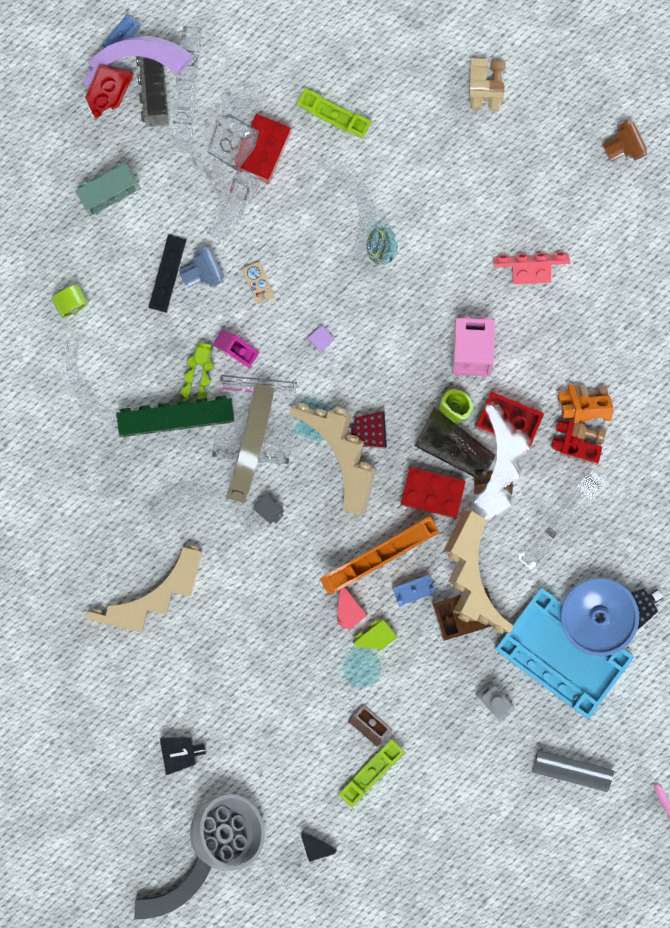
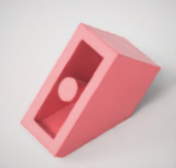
M344 587L340 589L337 611L339 619L337 622L343 630L346 627L350 630L367 615Z

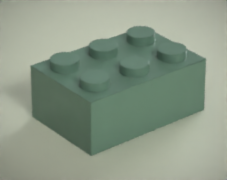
M126 163L114 165L111 171L106 174L102 172L94 177L95 180L89 183L87 181L83 182L75 190L90 217L140 190Z

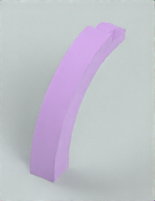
M152 36L130 37L109 45L98 52L88 62L91 68L85 74L87 77L83 83L90 87L100 64L111 66L123 57L142 56L156 60L169 68L175 75L182 72L194 57L179 45L162 38Z

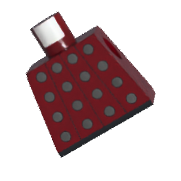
M385 411L355 417L354 426H349L347 436L354 435L359 437V440L364 441L363 447L386 449Z

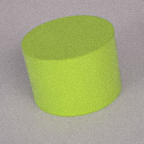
M78 285L68 287L51 298L61 318L69 317L74 314L71 311L77 308L80 311L88 305Z

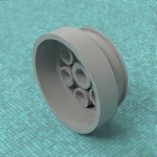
M229 794L208 800L200 807L191 823L190 841L194 852L204 863L220 871H233L249 866L257 859L264 845L265 829L260 813L250 801L238 795Z

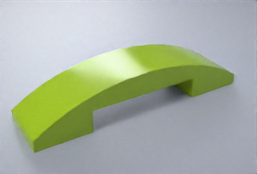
M307 88L304 89L296 104L315 117L362 139L372 124V121L357 113L353 114L323 99L321 95Z
M391 739L338 795L353 808L366 792L406 752Z

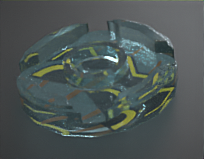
M388 227L374 228L367 239L366 246L369 258L378 265H386L388 262H392L397 254L398 244L394 238L396 235Z
M363 649L354 651L344 661V676L354 687H370L380 677V661L370 651Z

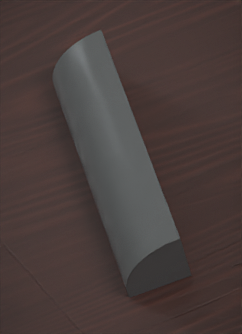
M539 750L537 751L532 773L603 792H608L615 772L611 769Z

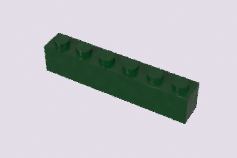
M226 395L217 396L215 400L208 401L207 398L196 399L195 403H189L188 400L178 401L177 405L172 406L169 403L158 404L157 408H150V405L140 406L139 410L131 411V408L119 409L120 412L116 413L119 438L228 424L235 421L232 399L227 398Z

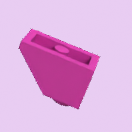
M223 329L212 345L249 369L259 354L257 350L239 337Z

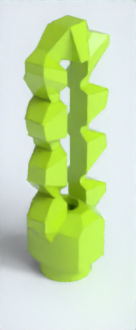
M197 342L194 355L187 360L186 364L192 370L184 375V381L188 384L180 391L185 397L182 401L189 399L196 364L204 366L197 399L207 398L204 387L209 386L211 381L206 372L214 370V365L211 361L212 345Z

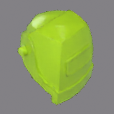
M455 388L447 389L440 400L438 410L446 420L453 424H458L471 415L474 411V403L467 393Z

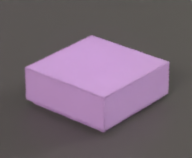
M320 326L308 337L309 341L320 353L335 340L323 326Z

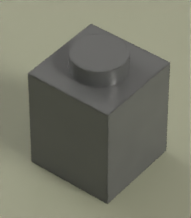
M267 495L253 508L269 524L273 522L277 524L284 516L282 514L283 509Z

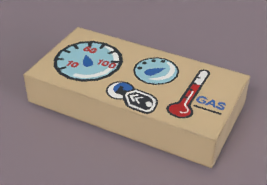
M259 261L242 269L257 304L275 297Z

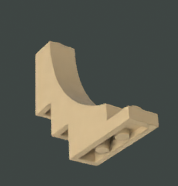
M188 545L187 548L183 547L176 566L165 581L155 590L138 600L108 606L106 616L103 615L104 611L92 609V612L87 611L85 619L143 633L148 611L167 615L172 593L192 596L203 552H200L199 547Z

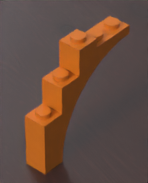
M431 516L319 579L328 595H331L440 532Z

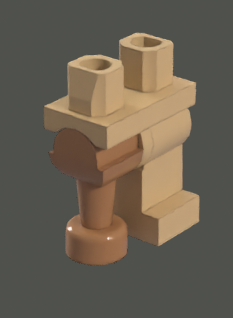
M471 58L469 100H471L472 110H482V101H489V111L499 112L501 102L503 103L505 86L502 82V72L506 67L505 62L492 61L490 69L494 71L493 79L487 80L488 59Z

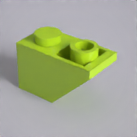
M377 619L369 625L371 629L368 632L364 633L361 631L354 637L355 642L353 644L356 647L383 650L398 637L384 620L379 621Z

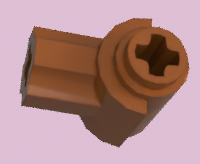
M631 120L617 126L618 133L615 135L616 138L602 144L610 162L624 155L626 158L630 157L636 161L646 156V151L648 150L635 123H632Z

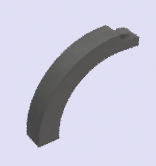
M198 857L190 875L175 889L156 897L136 898L134 920L159 917L184 905L203 885L211 870V866L204 863Z

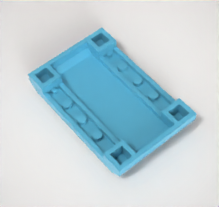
M540 588L513 624L512 632L506 633L495 650L589 720L634 657L624 649L608 656H593L578 650L568 640L562 628L561 611L563 604L543 588Z

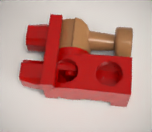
M573 420L568 422L558 421L556 432L564 433L565 437L564 440L554 438L551 449L561 452L560 455L598 465L603 447L585 443L584 441L585 437L596 439V443L603 444L606 429L599 428L598 431L586 428L583 423H574Z

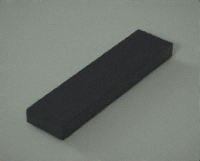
M168 235L150 299L149 309L164 313L168 312L186 239Z

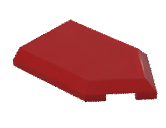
M104 64L98 66L85 96L95 119L102 115L101 112L109 108L113 110L120 106L134 75L132 72Z

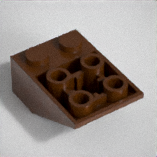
M484 588L485 593L491 602L488 589ZM460 596L432 604L443 641L491 627V625H485L479 621L464 622L459 619V615L453 612Z

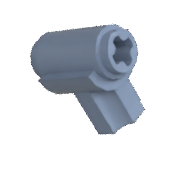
M208 246L195 251V256L192 260L193 264L179 270L180 276L187 288L200 282L202 284L206 283L210 287L217 286L223 282L224 276L212 250Z

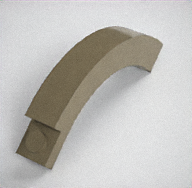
M255 384L239 454L226 495L227 499L245 503L268 423L274 394L273 387Z

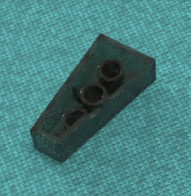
M136 56L137 67L140 66V74H137L138 85L142 87V92H139L140 104H143V111H141L142 122H145L147 128L169 126L164 65L147 57Z
M435 407L414 445L480 481H483L496 456Z

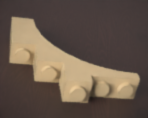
M301 403L291 407L289 415L304 421L314 428L327 441L335 453L344 480L342 510L361 516L367 510L377 469L372 468L369 463H359L364 441L359 440V437L354 435L347 436L352 414L347 413L346 409L335 407V409L328 411V413L321 409H309L308 405Z
M463 511L443 550L444 553L448 554L450 560L457 563L448 582L454 585L453 588L462 592L453 612L459 615L458 618L464 622L479 621L482 624L493 626L492 630L499 634H503V632L511 633L514 626L505 620L493 607L485 593L480 578L478 565L479 545L487 520L473 511Z

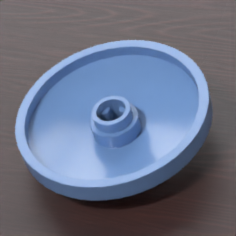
M596 578L580 583L568 594L561 611V623L566 637L578 650L593 656H608L621 651L632 641L639 625V610L633 595L623 585L610 579ZM598 613L604 614L603 620L597 618Z

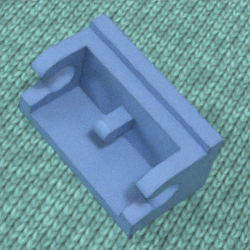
M126 14L107 39L103 41L102 46L106 48L123 39L133 37L140 29L139 23L136 20L133 21Z
M429 575L392 588L398 606L435 593Z

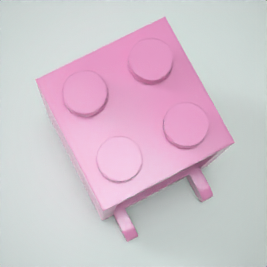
M468 316L456 318L452 375H456V377H460V375L482 376V378L491 376L494 364L495 320H490L487 317L471 319Z

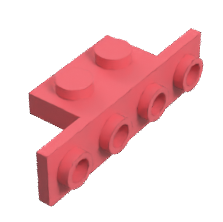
M555 252L554 254L536 253L535 255L517 254L516 256L502 254L493 257L494 268L513 267V284L551 283V265L570 264L569 254L564 252Z

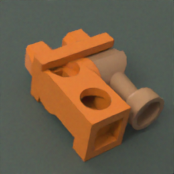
M574 384L568 385L567 391L558 392V403L568 404L562 405L563 418H573L574 423H579L580 420L589 421L596 418L612 421L614 407L606 386H599L597 390H586L583 385L574 387Z

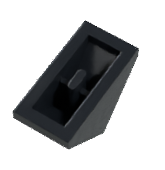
M302 831L301 838L309 862L337 852V848Z

